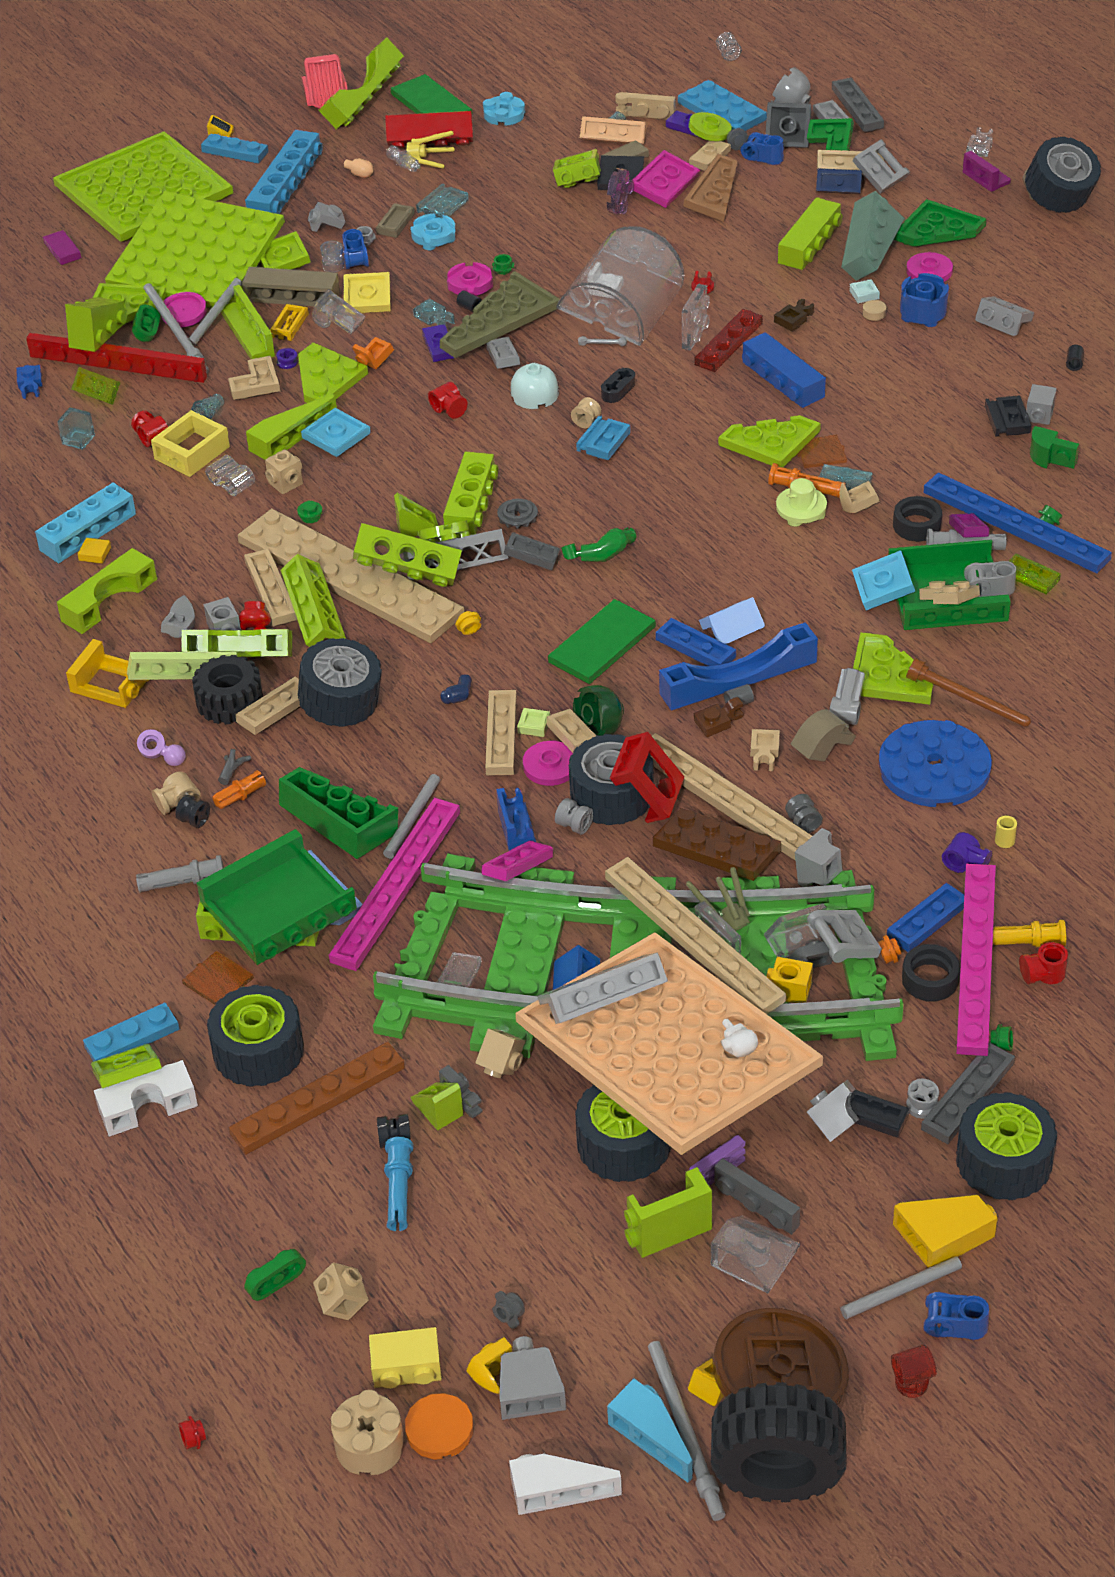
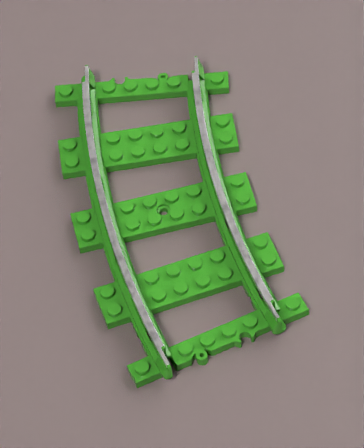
M447 854L442 866L423 863L421 866L423 882L446 886L445 894L431 892L425 905L426 911L419 910L414 913L415 930L407 948L400 951L401 961H406L407 963H395V975L378 971L373 974L374 997L384 1000L373 1024V1031L375 1034L403 1039L412 1016L474 1026L470 1039V1051L480 1052L488 1028L499 1029L526 1040L521 1054L525 1058H530L535 1037L516 1022V1012L537 1001L538 995L547 992L564 921L613 925L610 958L654 932L670 944L672 943V937L618 889L613 887L574 885L575 878L572 871L533 867L508 881H503L474 872L476 867L474 858ZM852 870L841 871L826 886L780 889L779 876L757 877L754 881L738 877L745 905L751 915L748 917L750 924L733 933H729L727 928H725L724 941L767 976L768 968L774 969L777 957L786 958L783 926L802 925V919H807L809 914L816 910H856L865 923L863 912H871L874 909V886H856ZM652 877L709 928H720L714 917L694 896L691 890H676V878ZM732 877L722 878L733 903L738 904ZM699 890L715 910L723 916L721 910L726 908L727 904L721 891ZM458 907L504 914L484 990L427 981ZM835 933L836 938H837V940L839 941V943H842L841 940L839 939V937L837 936V934ZM847 958L842 961L851 1000L808 1003L784 1002L767 1014L802 1041L820 1040V1035L832 1034V1039L860 1037L865 1061L896 1058L897 1050L890 1024L902 1022L904 1004L902 999L884 1000L883 992L886 990L887 979L884 975H876L874 958Z

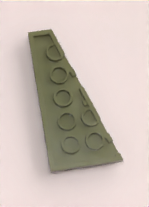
M513 271L508 281H503L497 291L491 292L473 309V313L470 316L466 315L462 319L460 326H454L440 339V349L454 358L462 356L483 344L560 308L561 299Z

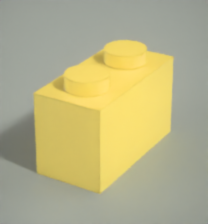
M436 1327L369 1335L374 1388H395L398 1385L413 1383L429 1384L432 1381L442 1380Z

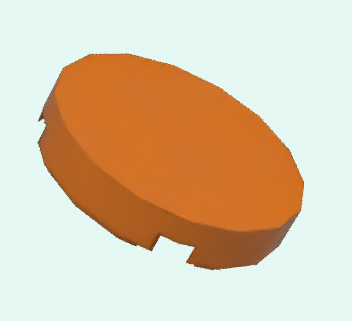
M445 1393L431 1394L419 1399L409 1409L405 1418V1433L411 1448L419 1455L433 1460L442 1459V1456L450 1454L451 1457L459 1454L469 1444L473 1435V1418L467 1404L458 1397Z

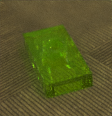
M78 367L71 389L113 405L121 382Z
M1015 554L1009 560L1016 567V581L1044 594H1047L1060 581L1061 573L1019 554Z

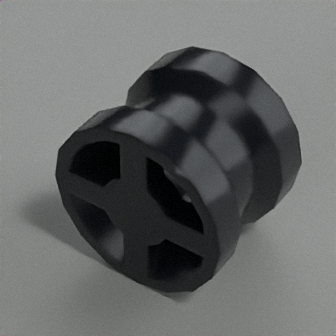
M185 795L177 805L176 819L181 822L188 821L192 827L200 828L208 820L210 804L203 800L197 801L192 795Z

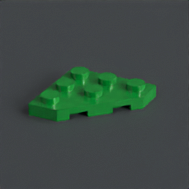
M926 199L901 224L893 240L905 245L920 246L974 238L985 228L987 218Z

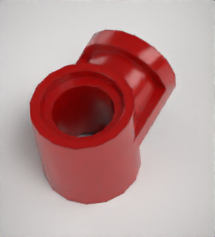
M451 381L428 392V401L432 409L437 413H442L446 410L450 418L457 419L467 410V400L461 396L459 389Z
M146 410L135 414L131 422L132 429L138 434L145 447L152 446L151 439L168 428L167 423L161 416L154 417Z
M1048 942L1040 946L1038 953L1021 955L1019 957V966L1024 981L1027 984H1033L1040 980L1050 985L1062 982L1066 975L1068 952L1063 945Z

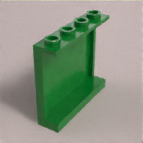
M992 539L889 548L888 555L898 551L902 552L915 588V592L896 599L903 630L1009 621L1011 603L1009 594L975 597L959 604H933V600H920V589L929 586V582L945 581V585H953V582L967 581L964 576V570L968 565L972 563H992Z
M297 829L290 831L197 882L200 903L256 965L273 958L278 953L292 945L298 944L301 940L317 931L323 930L326 926L357 909L354 888L350 887L344 890L304 848L302 835Z

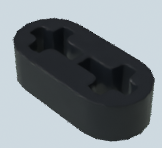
M620 368L601 385L602 400L608 403L618 402L635 386L634 370Z

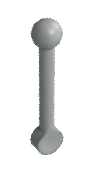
M581 336L578 338V344L581 346L587 343L625 346L627 340L624 337L619 339H587V337Z

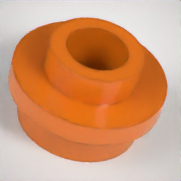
M887 935L882 936L883 940L878 941V944L882 948L880 953L886 964L892 961L894 964L898 963L897 956L901 955V951L895 938L889 940Z

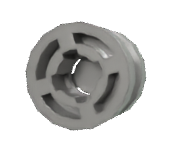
M565 798L559 804L555 813L556 824L563 827L569 826L573 832L580 835L589 829L593 820V809L585 805L580 807L577 805V802L569 798Z

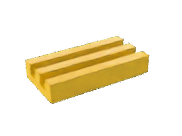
M286 304L270 329L272 338L278 335L279 339H284L287 336V340L292 341L309 314L308 308Z

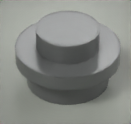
M741 128L733 129L727 135V143L731 144L733 150H740L741 146L748 142V134Z

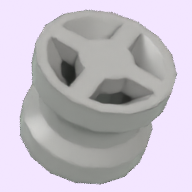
M917 1079L911 1082L908 1087L906 1107L910 1108L909 1113L916 1118L925 1119L936 1106L939 1089L933 1081Z

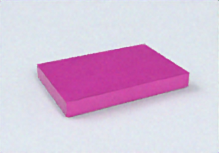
M663 150L630 182L629 188L667 208L699 176L700 169Z

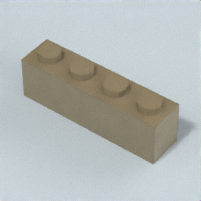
M249 267L242 282L243 291L249 300L257 303L334 308L340 293L338 273Z

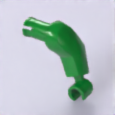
M626 527L622 530L613 528L607 531L598 542L582 544L581 550L577 551L575 543L563 546V556L568 560L581 557L582 562H606L622 552L627 544L635 542L637 535L633 528L629 529V527Z

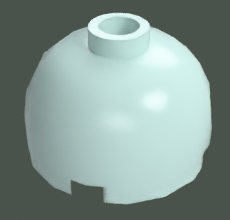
M530 363L522 366L515 372L511 380V397L514 398L516 405L523 408L538 409V405L544 403L547 407L558 398L559 391L556 375L549 367L542 364Z

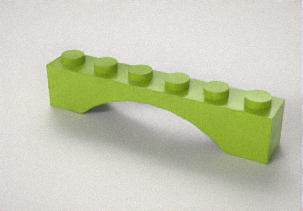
M386 37L366 57V77L362 87L352 90L339 89L318 111L335 129L342 124L347 126L354 119L352 114L354 116L363 109L362 103L365 105L382 87L380 82L384 84L392 76L389 72L393 73L401 66L399 61L404 55Z

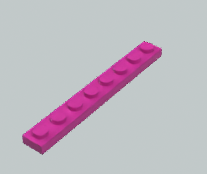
M438 798L432 800L330 952V963L357 971L421 873L422 864L428 863L459 816L460 805Z
M966 864L957 1054L988 1056L996 865Z

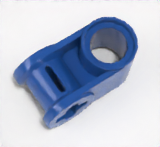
M754 132L748 137V142L741 146V154L750 161H759L770 165L780 164L784 160L783 138L777 135Z
M357 229L346 230L342 234L346 270L352 266L364 265L369 267L367 248L364 244L362 232Z
M934 1292L926 1297L925 1305L928 1308V1318L924 1321L923 1328L927 1334L933 1337H956L971 1340L980 1339L987 1334L989 1305L982 1297L975 1295H953L943 1292Z

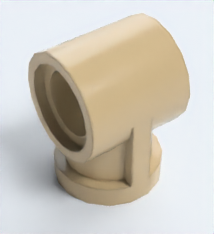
M184 772L171 774L165 780L163 788L152 790L154 801L163 815L170 813V809L177 807L179 801L185 795H192L197 801L200 799V791Z

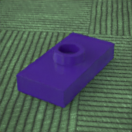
M676 110L666 120L667 128L696 136L688 127L690 117L693 114Z
M445 324L422 328V334L433 362L454 358L440 349V339L448 333Z

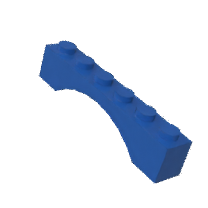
M805 622L781 630L760 649L730 663L715 666H698L682 662L659 670V694L669 709L674 710L723 694L727 690L745 684L750 685L816 663L818 638Z

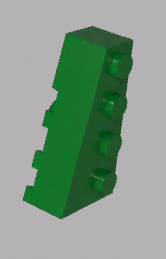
M301 767L279 779V805L356 859L393 837L398 829V807L391 804L385 807L378 804V799L369 795L365 798L353 793L352 788L345 785L334 786L330 784V779Z

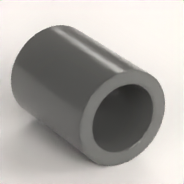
M748 684L724 692L725 703L735 697H738L743 705L754 701L753 691Z

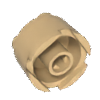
M365 1390L361 1394L344 1401L332 1414L331 1428L336 1456L345 1469L354 1474L370 1472L371 1475H378L391 1469L398 1462L402 1453L403 1432L399 1411L389 1399L378 1395L376 1391Z

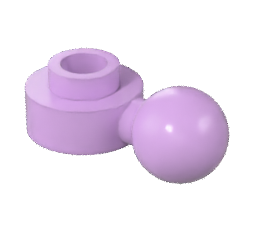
M146 730L137 739V747L146 758L153 759L162 755L165 762L171 766H178L185 760L186 754L184 749L176 744L167 746L163 735L156 730ZM154 741L157 743V746L154 749H148L147 744Z

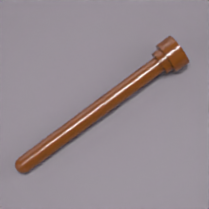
M917 658L913 660L907 672L906 678L917 682L919 680L923 682L925 680L1021 726L1027 727L1031 723V719L1028 716L930 671L929 667L925 666L926 662Z

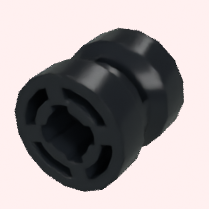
M408 1113L399 1114L396 1118L389 1119L387 1116L377 1117L380 1148H385L386 1141L393 1137H405L411 1140Z

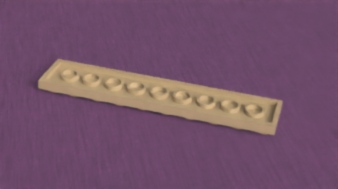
M270 509L238 534V542L256 552L269 549L273 560L282 566H285L297 554L319 563L330 591L429 643L434 642L454 625L458 617L464 613V607L398 573L386 572L381 566L374 564L369 567L357 563V560L353 559L354 550L274 509Z

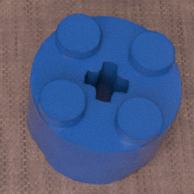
M929 273L918 274V278L911 279V276L907 277L901 286L900 313L902 320L924 324L927 327L936 326L938 321L942 320L947 314L949 286L944 284V279Z

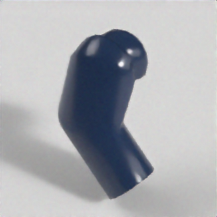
M461 675L457 685L449 686L441 692V701L444 704L465 701L470 693L472 678L469 675Z

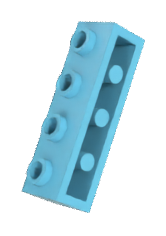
M111 483L36 530L39 551L59 564L78 552L86 538L98 539L136 515L133 495L115 483Z

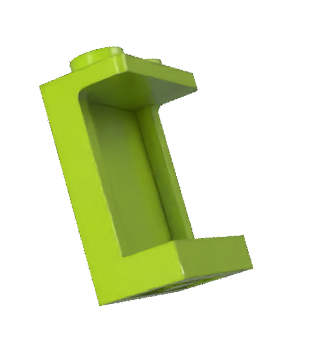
M698 1167L686 1171V1190L644 1207L639 1205L634 1195L627 1197V1210H624V1216L628 1229H625V1236L630 1247H636L643 1258L712 1229V1190Z

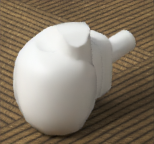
M729 1019L723 1020L722 1024L726 1030L724 1031L725 1038L721 1040V1044L725 1051L736 1057H744L756 1050L758 1038L752 1030L747 1029L741 1023L733 1025Z

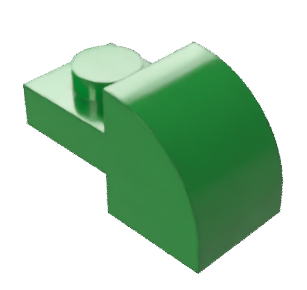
M1034 426L1030 444V457L1032 461L1046 469L1050 463L1074 469L1078 460L1079 443L1059 439L1057 431Z

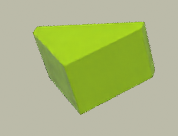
M398 492L394 495L399 533L415 537L419 536L418 531L438 526L433 512Z
M436 1082L410 1097L415 1106L437 1131L463 1116L461 1088L458 1083Z

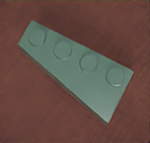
M876 191L861 198L854 204L841 267L856 281L878 269L905 219Z

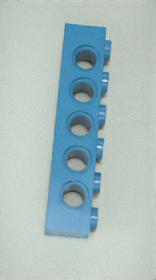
M295 130L245 199L246 208L280 214L285 203L289 201L294 190H297L301 180L305 178L310 167L314 165L315 160L322 153L323 145L320 142L319 133Z

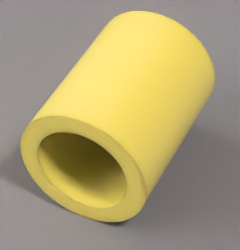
M1011 816L998 818L995 843L999 847L1010 848L1015 844L1016 819Z

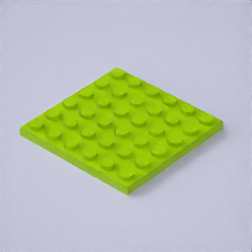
M164 131L53 177L54 185L120 242L134 237L164 191L211 201L221 200L233 194L231 184Z
M164 191L105 278L106 284L145 286L147 283H150L155 287H166V298L180 292H194L204 298L206 307L212 308L235 278L243 282L248 268L257 267L261 257L266 253L285 222L284 215ZM234 295L227 304L235 302Z

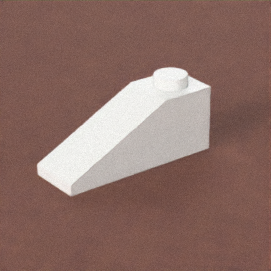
M526 1454L517 1459L509 1460L518 1515L622 1495L619 1470L547 1454Z

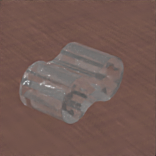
M229 455L222 456L205 469L206 476L210 482L216 486L223 487L232 496L238 495L255 483V476L251 469L246 465L238 464Z

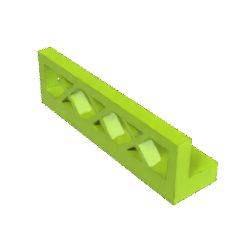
M233 286L235 302L229 303L221 311L222 316L250 359L267 356L275 357L272 333L241 286Z
M295 555L281 569V573L306 646L315 645L325 638L346 639L320 564L302 555Z

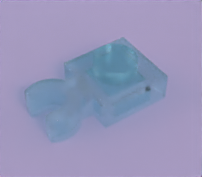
M427 299L413 308V316L428 325L434 322L437 325L445 324V326L446 322L455 323L454 314L447 312L446 307L431 299Z

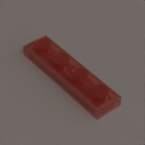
M742 309L695 356V365L716 372L743 342L762 325L763 315Z

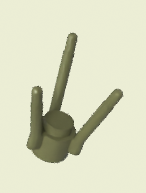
M734 867L730 869L738 904L733 903L722 878H716V882L727 904V907L721 910L723 916L715 910L690 881H687L686 886L714 917L721 930L727 928L729 933H733L750 924L748 917L751 915L745 905L739 878Z

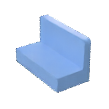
M753 597L699 620L703 630L711 627L716 640L724 644L765 626Z

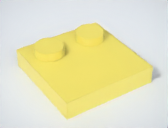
M389 272L344 274L345 314L391 311Z

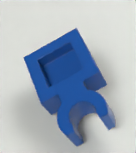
M26 365L17 368V384L23 399L26 398V394L29 392H34L35 397H39V387L42 386L40 365Z

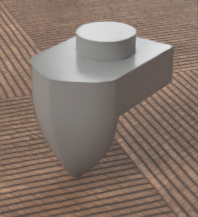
M185 595L174 602L169 614L161 623L162 633H167L174 638H182L181 630L193 629L195 612L191 602Z

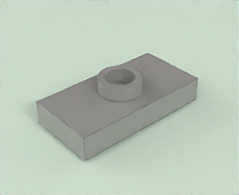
M509 337L494 339L486 343L487 350L497 369L520 365L519 356Z

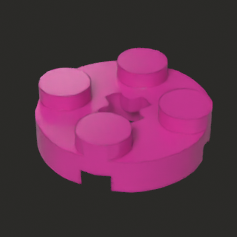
M473 262V266H465V263H460L452 267L447 274L448 290L457 295L465 290L478 297V295L485 293L493 287L491 269L482 263Z

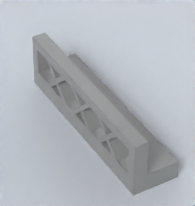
M502 529L437 542V544L462 551L472 549L478 553L471 562H466L460 558L459 562L461 564H458L457 571L509 559L507 555H504L506 545ZM499 543L501 555L491 557L483 550L488 545ZM409 552L400 554V558L405 562L414 559L413 555ZM480 555L485 557L484 559L478 560ZM428 559L425 561L428 563V568H430V566L436 568L439 565L433 562L434 559Z
M657 952L642 955L537 997L540 1005L549 1003L555 1023L559 1024L668 982Z

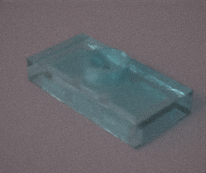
M824 464L819 477L845 482L848 491L867 481L871 484L873 472Z

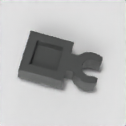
M449 1065L439 1070L440 1082L459 1084L462 1107L471 1118L482 1113V1109L478 1106L482 1101L476 1093L468 1089L470 1085L467 1078L462 1073H457Z

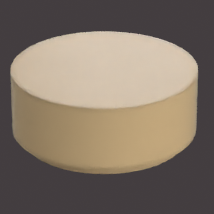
M879 300L865 302L863 304V316L872 321L883 319L886 316L885 303Z

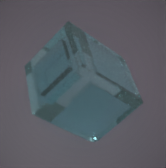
M69 407L57 422L63 445L83 450L95 436L90 412Z

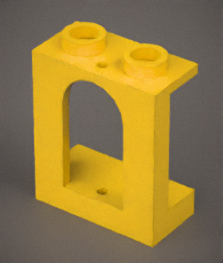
M92 639L66 672L70 692L126 708L137 697L139 690L149 680H128L127 668L129 661L105 654L102 641ZM99 669L126 677L118 687L119 692L88 683Z

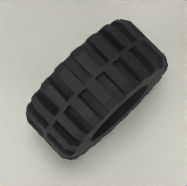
M776 1382V1385L760 1383L753 1388L748 1386L741 1388L737 1394H729L714 1410L711 1425V1466L722 1484H726L735 1493L739 1491L744 1497L751 1499L757 1497L761 1498V1501L766 1502L781 1500V1503L791 1502L793 1499L803 1501L809 1499L812 1495L820 1496L824 1494L828 1488L832 1489L845 1473L847 1464L845 1416L830 1397L825 1398L823 1393L813 1389L810 1391L803 1385L789 1386L782 1382Z

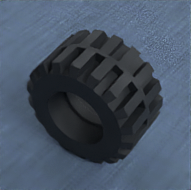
M221 655L216 659L213 657L209 659V662H203L200 665V669H196L194 672L195 676L192 677L198 712L200 715H204L206 720H213L217 724L224 722L226 725L236 722V714L263 697L259 669L255 667V663L252 660L248 661L243 656L239 658L237 655Z

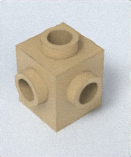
M285 449L265 459L267 469L265 475L268 483L281 494H285L303 484L301 474L302 463L297 456H293Z
M333 1262L313 1282L318 1301L325 1315L349 1320L369 1301L362 1282V1276L356 1268Z

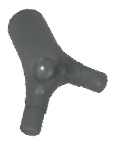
M231 749L230 755L224 756L225 766L218 781L223 785H227L234 771L244 762L251 760L250 755L235 760L236 750Z

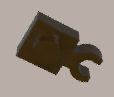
M805 299L798 300L795 307L789 304L774 314V323L793 331L807 321V316L814 313V304L805 306Z

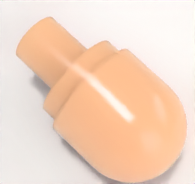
M358 158L351 161L346 159L344 162V168L350 169L351 173L355 176L368 178L373 173V165L367 160Z

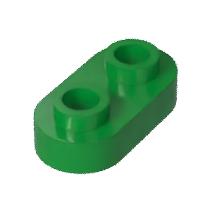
M146 304L139 307L132 326V333L139 341L150 342L153 340L160 321L158 310Z
M296 1249L283 1250L262 1267L253 1269L246 1277L244 1289L253 1300H263L296 1279L305 1269L306 1260Z

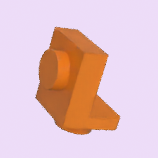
M374 337L365 348L357 344L352 347L356 354V360L373 369H377L394 351L390 343Z

